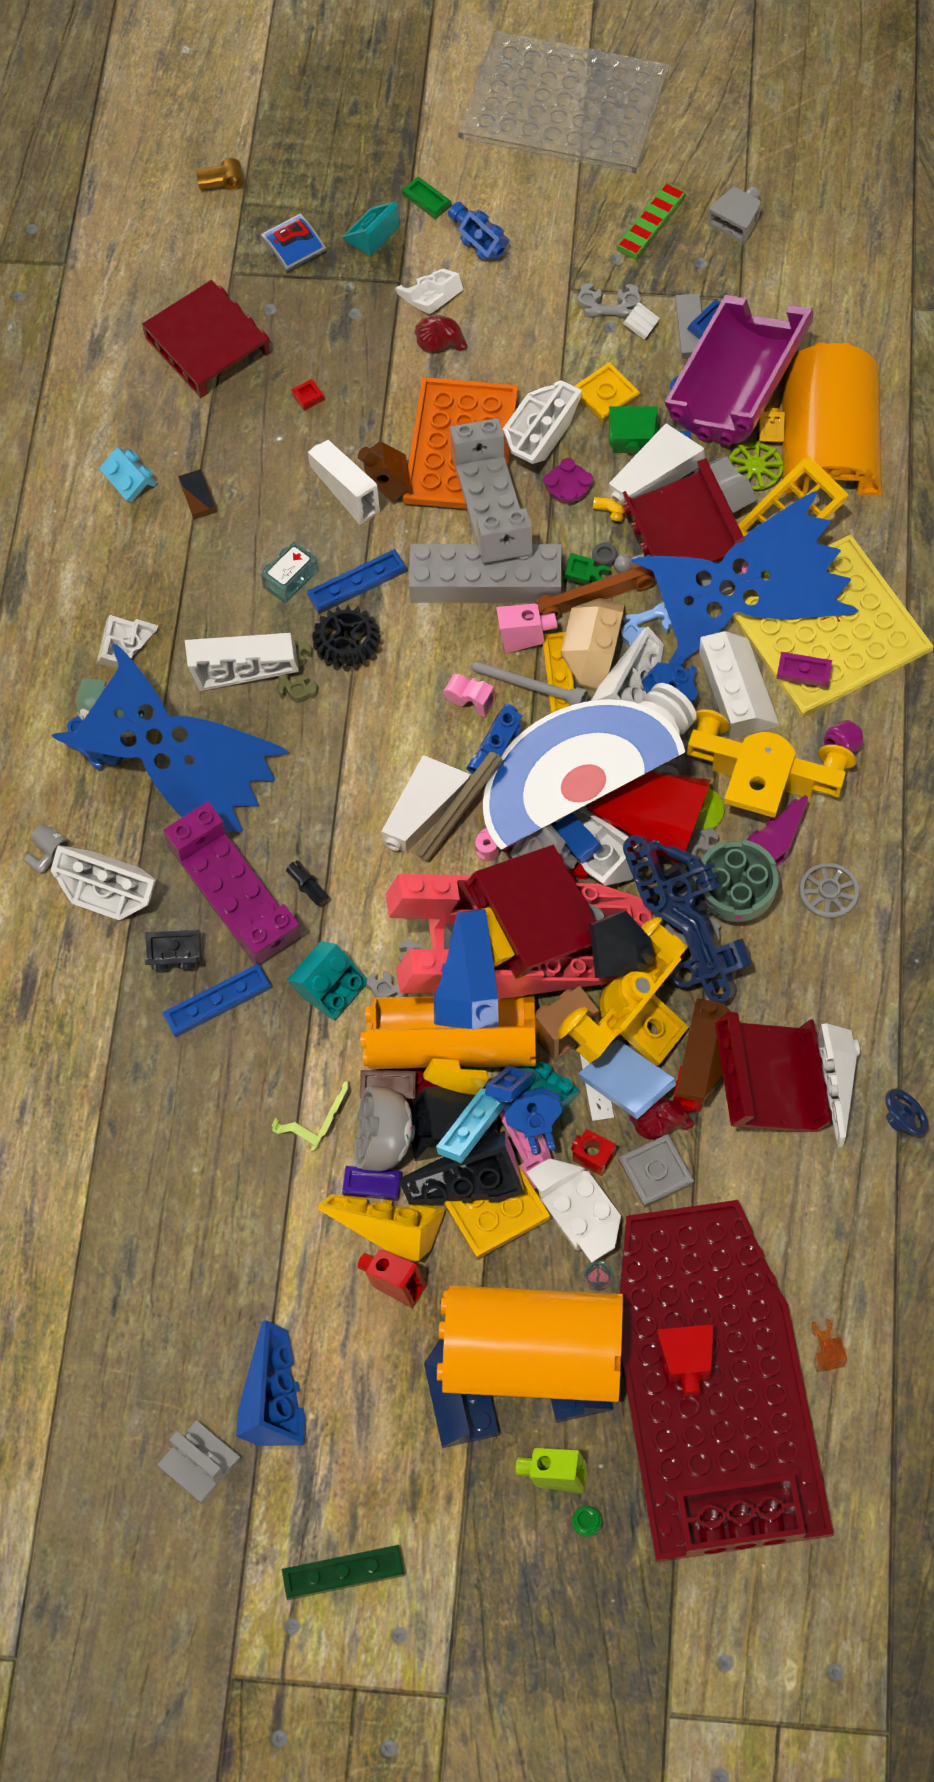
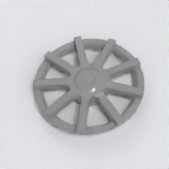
M822 863L810 868L803 875L799 886V895L806 909L818 916L824 917V919L847 915L857 904L860 894L858 881L852 872L834 863ZM826 867L838 869L834 878H828ZM817 869H821L823 876L821 882L811 876V873ZM844 871L852 880L839 884L838 879ZM806 879L818 888L804 889ZM854 885L855 895L841 892L842 889ZM811 894L819 895V897L811 903H809L805 896ZM838 898H844L852 902L845 908ZM822 900L826 902L825 911L815 908ZM833 901L840 911L829 912L830 902Z

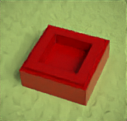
M312 379L291 389L292 396L304 411L325 400L324 394Z

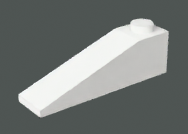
M585 806L573 811L572 813L602 845L599 851L582 864L585 871L604 886L632 880L633 876L623 852V844L629 837L588 811V808ZM637 844L633 849L635 852H639L641 847ZM644 857L643 859L637 861L638 863L642 861H648V858Z
M826 1023L821 1024L817 1041L822 1058L823 1076L827 1085V1099L838 1148L843 1147L846 1138L856 1058L860 1055L858 1040H853L851 1030Z

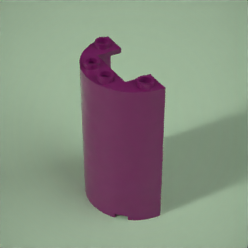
M725 295L664 402L670 417L705 442L712 441L729 446L746 440L753 432L813 321V309L790 305L786 312L789 321L765 318L751 314L747 298Z

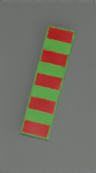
M665 182L619 241L617 251L637 260L683 201L686 191Z

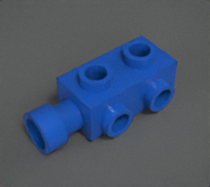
M456 202L451 206L448 211V217L455 223L460 224L457 229L462 234L460 239L467 245H474L477 248L475 253L482 259L498 260L504 254L506 246L510 241L504 235L505 231L500 226L492 224L488 220L489 216L481 210H469L468 212V208L461 202Z
M504 704L498 712L475 754L476 757L471 758L467 766V770L471 774H474L489 752H495L501 757L504 750L508 747L507 744L511 737L514 739L517 737L522 728L519 722L523 715L518 713L514 706Z

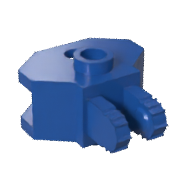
M680 655L672 664L657 662L642 680V684L646 694L658 683L669 684L682 692L692 703L698 695L693 683V675L697 668L692 666L685 670L681 667L685 658Z
M544 1087L524 1091L514 1100L507 1103L504 1107L507 1126L523 1132L525 1138L528 1137L533 1155L539 1153V1146L535 1135L545 1133V1141L549 1150L556 1149L552 1135V1124L562 1113V1105L558 1093Z

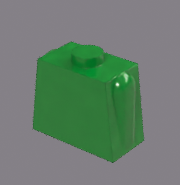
M609 406V445L613 448V453L637 454L658 432V406Z

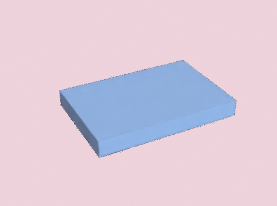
M618 1039L600 1057L579 1072L582 1081L636 1119L676 1085L675 1078Z

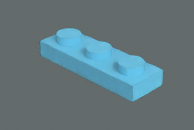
M481 1088L436 1146L438 1154L462 1163L505 1107L506 1102H499L494 1097L485 1095V1089Z

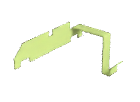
M348 1081L343 1083V1088L340 1094L337 1095L318 1136L296 1122L281 1125L278 1123L277 1118H275L272 1124V1131L277 1134L292 1131L313 1144L314 1146H312L310 1151H314L321 1137L326 1134L334 1118L333 1115L337 1112L347 1092Z

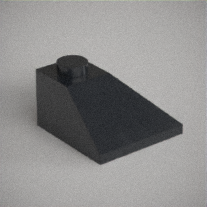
M619 911L589 924L595 978L625 975L635 971L641 972L654 966L652 940L627 911Z

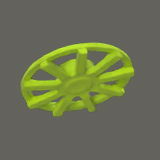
M760 441L744 445L740 444L729 456L731 463L736 462L745 465L736 469L739 473L745 471L748 480L751 477L757 478L759 486H752L753 490H761L772 486L779 480L783 472V461L777 449L760 443ZM755 448V455L751 456L746 449ZM760 449L768 451L765 455L759 457ZM742 452L747 460L735 456ZM772 455H773V456L776 458V460H777V461L765 462V460L768 459V458H769L770 456H772ZM766 467H779L777 475ZM764 473L773 479L765 485L762 480Z

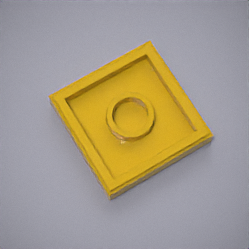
M610 362L574 386L582 390L580 401L602 423L608 420L609 406H629L638 400L641 394Z

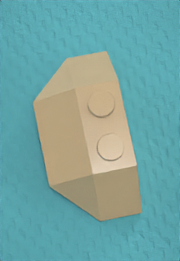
M598 598L571 608L561 655L574 675L578 686L597 691L599 685L609 674L623 616L624 604Z

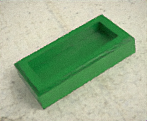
M419 176L402 189L404 197L435 220L452 206L451 200Z

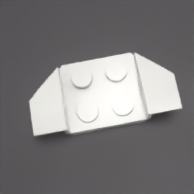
M547 1159L526 1172L539 1190V1198L574 1250L579 1251L582 1249L592 1263L615 1248L621 1215L589 1171H585V1168Z

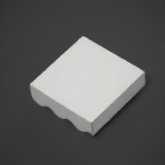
M638 302L623 324L642 339H645L660 318Z

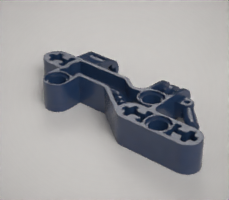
M643 835L627 838L623 844V852L644 906L683 932L693 958L678 964L673 969L671 974L673 982L679 987H689L702 982L709 1000L719 1003L729 1001L736 992L735 983L730 972L751 965L752 961L743 938L720 946L710 918L696 906L695 902L698 896L722 886V883H717L715 879L718 877L717 873L713 874L712 868L715 867L714 863L704 866L699 856L692 855L671 845L667 847L662 845L659 840L651 842L648 837ZM641 843L642 848L639 849V852H635L633 847ZM655 850L665 851L667 856L688 864L690 872L667 880ZM644 857L648 858V861H642L639 863L637 861L643 859ZM646 865L651 867L653 871V876L650 880H646L642 874L643 868ZM697 874L698 880L695 883L692 876ZM680 881L687 885V893L684 896L677 892L676 887ZM650 884H658V886H654L653 888L648 889L647 885ZM696 884H700L702 889L697 891ZM656 894H661L662 899H660L658 902H654L653 897H655ZM683 967H687L692 972V978L689 982L685 981L681 976ZM721 974L722 978H719V979H717V980L711 981V978H712V977H715V976H718V975ZM723 986L726 988V992L717 994L716 989Z

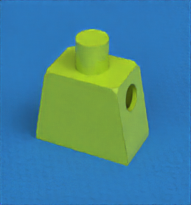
M534 1448L532 1458H517L516 1475L530 1476L536 1487L584 1494L587 1463L578 1450Z

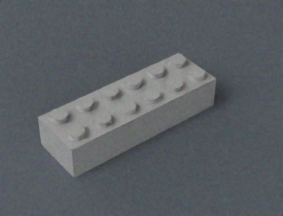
M410 544V603H535L543 595L551 594L555 596L561 593V544H532V554L486 563H482L477 544Z

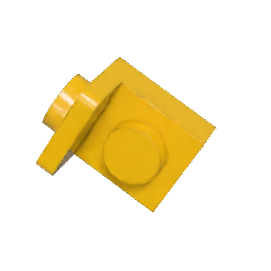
M765 408L759 419L760 443L784 442L785 412H779L778 408Z

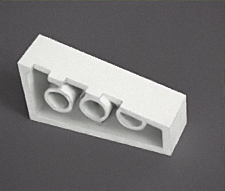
M291 633L185 640L187 665L199 691L299 672L296 645Z

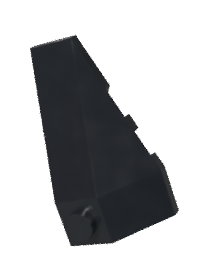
M505 1131L481 1138L462 1163L442 1157L399 1178L409 1205L443 1204L445 1201L472 1203V1200L500 1202L525 1194L516 1157Z

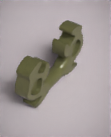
M306 640L302 642L294 641L298 666L306 664V659L302 655L312 656L310 644ZM288 674L278 676L277 689L282 699L285 692L296 703L316 697V682L313 681L310 686H307L309 683L308 676H298L294 683L289 680Z

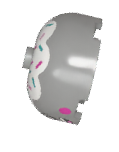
M379 1086L366 1087L357 1113L359 1122L357 1137H354L355 1164L357 1168L363 1170H389L403 1159L410 1141L412 1142L414 1139L415 1126L412 1125L411 1110L406 1099L396 1090Z

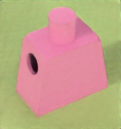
M538 604L496 607L505 654L543 644V631L557 628L555 613L540 616Z

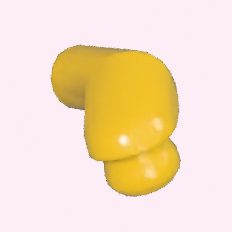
M594 497L593 509L611 511L610 519L612 521H623L624 511L616 500Z

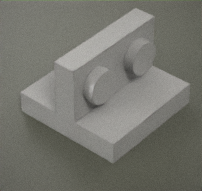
M550 824L515 842L510 853L512 858L554 844L556 850L562 856L567 869H574L577 863V859L570 853V849L565 846L566 842Z
M196 1420L183 1436L176 1431L169 1439L173 1447L157 1466L200 1504H203L241 1458Z

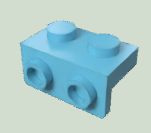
M116 447L99 470L127 501L133 502L147 484L155 487L157 482L152 477L154 475L153 472L145 465L139 463L138 460L140 458L131 449L126 451Z

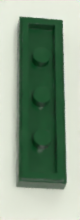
M399 1545L282 1569L287 1601L405 1576Z

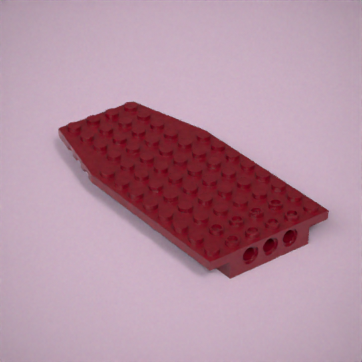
M738 1200L626 1216L620 1294H623L621 1362L656 1563L833 1536L788 1304L777 1286V1281L767 1265L763 1251L758 1246L753 1230ZM713 1325L710 1378L699 1380L701 1394L684 1396L682 1381L669 1382L657 1344V1329Z

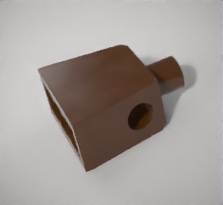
M378 442L371 448L366 446L361 448L358 453V459L364 463L365 473L377 484V489L389 500L394 502L411 490L407 459L404 453L383 442Z

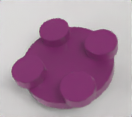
M565 458L561 461L560 465L544 476L543 483L550 495L562 502H575L587 494L589 487L593 484V476L582 467L575 465L573 459Z

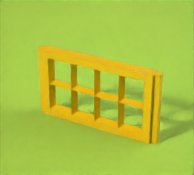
M808 455L738 526L743 536L748 534L746 530L757 519L761 523L766 521L762 514L773 503L780 511L785 509L786 507L778 498L788 488L799 498L806 496L794 484L804 472L817 483L809 493L817 491L821 487L833 499L822 511L813 503L809 508L817 515V518L828 519L850 495Z

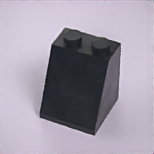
M443 1087L423 1088L409 1104L412 1125L415 1126V1135L411 1142L415 1161L442 1156L438 1154L436 1146L475 1095L459 1093ZM493 1121L481 1138L497 1133L495 1121Z

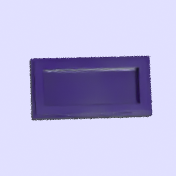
M346 1166L342 1195L398 1201L401 1171H370L354 1166Z

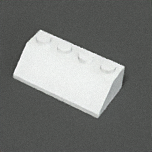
M726 631L701 637L699 654L720 714L729 722V730L727 731L729 739L779 727V722L748 638Z

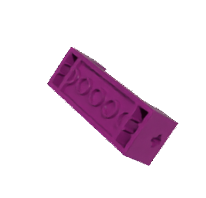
M209 801L164 829L168 848L254 965L258 963L259 965L263 964L300 939L299 923L285 904L278 906L225 834L223 820Z

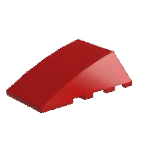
M649 771L590 802L587 810L613 827H620L629 833V837L643 835L648 837L651 842L659 840L662 845L667 847L671 845L686 851L711 779ZM660 849L655 850L656 854H663L669 859H671V863L674 865L678 862H681L677 859L667 856V852L662 851Z

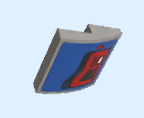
M301 213L260 235L271 255L276 256L285 272L326 250L318 234Z

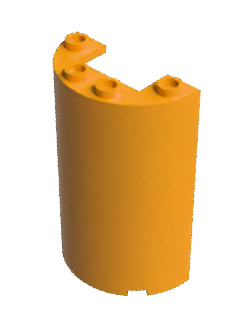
M819 342L814 346L795 353L782 377V412H785L784 442L782 443V480L809 455L832 479L858 481L857 495H882L879 368L877 362L869 353L850 343L827 344ZM804 472L794 484L804 494H807L809 480L813 479ZM788 488L784 493L794 492L790 488Z
M534 994L498 999L499 1026L478 1029L435 1025L433 996L372 997L370 1006L365 1008L366 1030L361 1032V1048H365L363 1050V1064L368 1066L369 1069L427 1068L434 1058L459 1060L460 1068L536 1066Z
M449 1285V1289L444 1290V1297L441 1299V1315H446L445 1322H439V1339L444 1340L443 1363H438L437 1381H442L443 1393L619 1402L623 1294Z

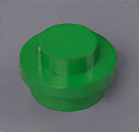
M583 1506L574 1512L572 1526L579 1535L590 1537L595 1535L601 1528V1515L595 1508Z

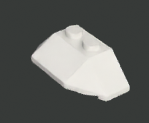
M560 380L555 382L554 385L528 393L503 428L511 454L532 464L545 461L569 427L582 395V390Z
M60 845L57 846L51 867V873L57 878L62 890L72 904L117 920H122L149 905L156 882L155 878L139 867L94 851Z

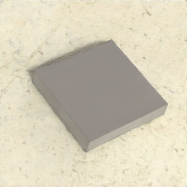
M668 1134L618 1157L621 1167L644 1208L694 1185L690 1172Z

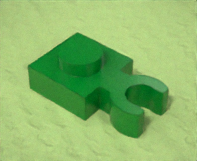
M570 553L563 579L587 585L589 580L596 582L605 579L601 578L599 574L608 575L610 568L605 565L595 567L593 566L594 559Z

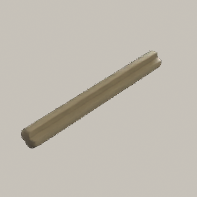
M488 753L417 849L416 855L423 861L430 860L500 765L502 758L497 753Z

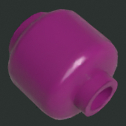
M841 721L829 727L825 732L824 746L839 745L849 749L852 753H855L862 747L863 732L852 721Z

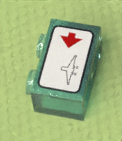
M294 541L289 547H285L280 552L278 558L272 564L266 565L261 573L263 588L286 604L319 571L317 557Z

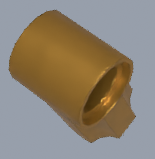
M235 158L225 159L221 162L220 166L196 169L199 190L224 186L228 190H236L242 187L244 182L241 163Z

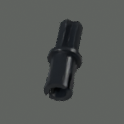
M299 860L289 864L286 872L298 884V889L301 892H305L315 905L323 906L329 900V897L317 884V878L314 875H310Z

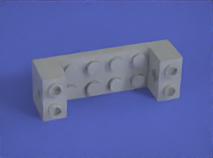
M499 418L450 426L451 456L482 563L532 554V525L527 509H520L504 457V435Z

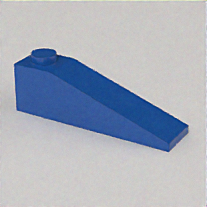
M478 909L457 912L449 940L450 949L446 963H443L441 968L442 977L439 987L435 989L433 996L434 1024L465 1029L499 1026L498 994L486 910Z
M266 1320L262 1322L239 1404L236 1437L258 1446H300L304 1444L305 1414L304 1409L299 1408L296 1393L300 1390L298 1382L293 1380L291 1366L294 1364L288 1330Z

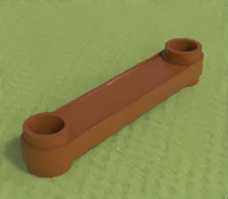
M635 564L628 571L558 595H543L535 601V604H538L540 616L555 613L556 619H558L561 614L570 612L571 608L598 598L608 599L635 589L638 591L646 590L654 584L655 580L650 569Z

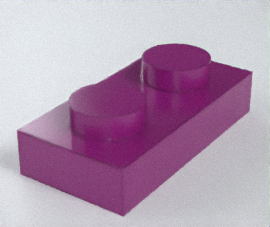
M781 652L776 679L828 687L832 660Z

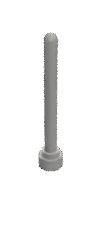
M475 662L472 665L474 672L567 700L570 706L587 702L588 691L578 687L567 690L480 662Z

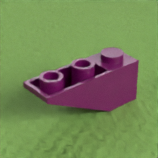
M806 795L799 800L794 799L780 816L772 817L764 829L760 832L758 830L754 831L747 839L766 849L774 858L776 867L788 857L806 810L808 800Z

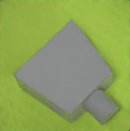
M750 187L744 192L738 188H731L708 208L707 224L745 244L760 217L761 201L759 198L761 194L759 190L755 187Z

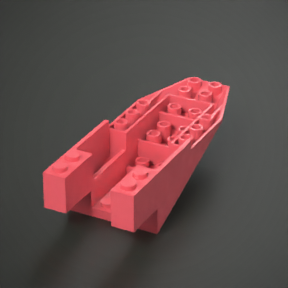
M398 874L385 893L389 918L428 919L433 949L408 950L396 967L400 993H435V989L439 987L442 977L441 968L443 963H446L449 949H444L445 924H454L457 912L478 910L465 886V882L472 875ZM576 883L583 899L588 904L598 907L603 912L604 918L619 911H627L641 927L654 914L644 906L641 897L601 884ZM672 927L676 932L681 934V931L678 928ZM589 947L577 951L575 955L563 956L534 967L525 976L517 979L514 977L506 961L494 967L498 999L573 989L578 986L587 987L608 984L617 978L627 975L595 978L593 953ZM685 951L680 956L681 960L686 958Z

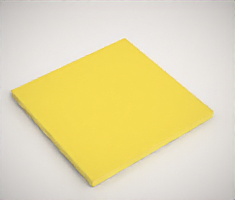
M851 534L828 545L829 547L840 549L841 552L828 566L827 572L851 579L847 586L838 594L836 600L853 606L859 610L858 612L839 616L795 619L760 618L736 612L732 616L775 679L777 678L781 652L832 660L828 687L776 679L802 717L933 651V644ZM768 575V576H766V577H764V578H762V579H763V580H768V579L770 578V575ZM749 589L744 592L743 600L746 604L754 605L758 602L759 595L755 590Z

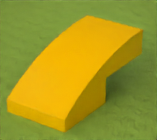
M433 1058L423 1073L424 1079L435 1085L459 1093L476 1095L481 1088L483 1089L488 1081L486 1070L460 1069L459 1060Z

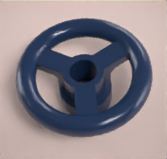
M901 1089L889 1090L886 1093L885 1102L889 1111L886 1118L890 1126L896 1131L901 1132L905 1130L915 1136L926 1134L929 1122L921 1105L910 1094ZM895 1097L901 1098V1099L904 1100L906 1103H908L910 1106L901 1103V1102H900L897 1098H895ZM915 1114H917L920 1121L919 1128L914 1120Z

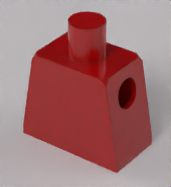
M383 1249L378 1250L375 1257L364 1253L358 1261V1269L366 1272L374 1288L412 1309L427 1286L417 1264Z
M713 1325L657 1329V1344L669 1382L682 1381L684 1396L701 1394L699 1380L708 1379L711 1374Z

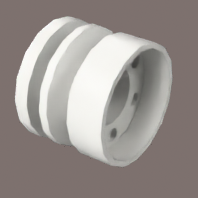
M656 684L645 695L643 701L638 703L655 710L665 717L676 729L679 736L684 734L697 719L696 711L689 699L669 684Z

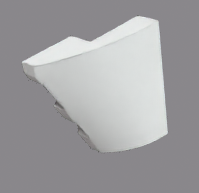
M440 269L428 276L416 279L417 285L404 288L402 285L396 287V292L412 306L428 314L433 313L463 291L459 273L446 269Z
M109 615L96 664L118 667L112 644L114 643L121 647L132 658L157 631L158 625L139 619L132 622Z

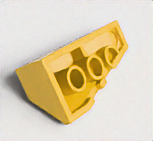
M331 1194L318 1204V1210L389 1253L403 1257L408 1261H420L431 1251L444 1216V1209L426 1204L409 1205V1207L392 1205V1200L383 1199V1202L367 1203L366 1198Z

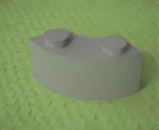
M728 456L718 457L709 462L732 513L758 500L748 477L742 476L735 469Z

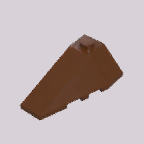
M696 999L676 1093L677 1097L704 1102L719 1083V1078L723 1073L715 1022L727 1012H731L724 1003Z

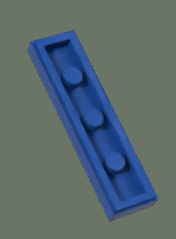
M393 549L308 590L307 596L318 614H321L406 573L407 567L397 551Z
M258 963L162 1012L176 1038L272 988Z

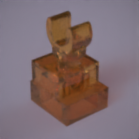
M830 1319L826 1320L825 1325L827 1329L824 1331L817 1329L816 1322H812L811 1332L819 1341L818 1353L815 1354L814 1358L816 1372L842 1368L846 1364L847 1357L841 1337L831 1339L832 1323Z

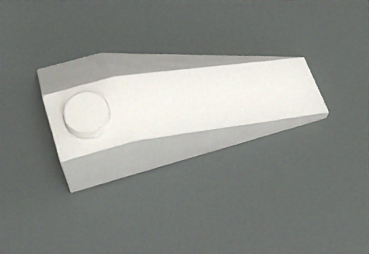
M649 627L643 629L599 685L591 701L609 699L635 703L643 701L646 692L642 680L657 662L661 663L664 646Z

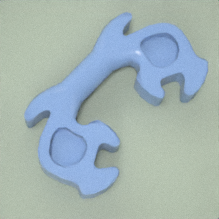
M664 602L651 610L640 614H629L622 618V625L624 626L621 629V640L628 647L632 645L643 631L644 627L639 628V626L644 622L659 618L663 619L661 627L665 634H668L669 629H673Z

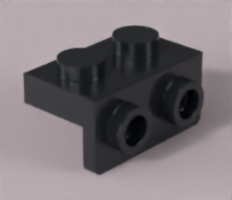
M200 930L145 932L147 958L145 959V965H152V970L168 969V964H179V969L195 968V963L202 962Z

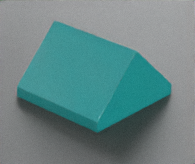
M394 201L370 208L342 236L344 241L371 256L399 228L397 203Z

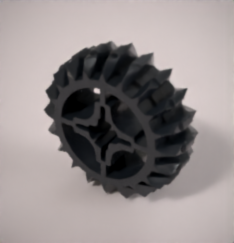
M349 605L346 606V610H341L337 606L336 612L333 613L328 610L327 617L320 615V623H315V631L312 634L313 648L317 651L319 659H324L326 666L332 663L335 670L339 666H342L344 671L347 670L348 666H352L356 670L357 664L360 663L365 666L367 663L366 659L373 660L374 653H378L381 642L380 628L376 624L374 616L369 617L367 610L361 613L358 606L354 610H351ZM335 630L336 633L327 641L328 636ZM367 635L362 644L358 646L357 643L362 640L363 636Z

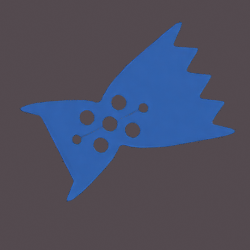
M817 491L800 498L752 529L744 536L745 541L735 544L720 563L699 558L674 556H645L631 560L639 566L652 570L658 583L679 644L668 664H672L680 655L686 659L700 648V638L718 633L726 626L736 612L760 618L795 619L854 614L859 611L853 606L836 600L838 594L847 586L851 579L827 572L828 566L841 550L816 542L831 523L830 520L806 514L815 500ZM741 558L748 563V570L744 574L734 572L732 564L736 559ZM705 570L710 573L712 579L709 585L700 586L696 582V574L699 571ZM762 571H769L770 578L768 580L761 578ZM730 580L734 583L735 591L732 595L726 596L720 592L719 586L722 581ZM749 589L755 590L759 595L758 602L754 605H748L743 600L744 592ZM686 596L693 597L694 602L692 605L685 604L684 598ZM715 601L721 604L722 613L720 616L711 617L708 615L706 608L710 602Z
M113 643L112 647L118 663L117 671L77 731L54 733L51 736L65 744L101 754L123 758L139 757L142 759L145 769L157 789L181 817L186 816L209 801L223 820L225 831L242 832L243 829L233 811V806H259L250 788L249 781H274L275 778L267 766L264 756L282 755L288 753V750L272 742L220 723L187 716H169L161 699L137 665L121 647ZM143 704H149L154 709V716L149 720L142 719L138 714V709ZM117 708L122 709L124 712L123 717H115L114 710ZM181 726L187 730L188 737L184 742H177L173 739L172 730L175 727ZM150 729L159 730L162 734V741L156 745L149 743L146 739V731ZM131 731L136 735L137 741L134 746L126 747L121 743L120 736L123 732ZM164 753L169 756L170 765L168 768L160 769L155 765L154 758L157 754ZM187 755L194 757L193 764L188 765L185 763Z

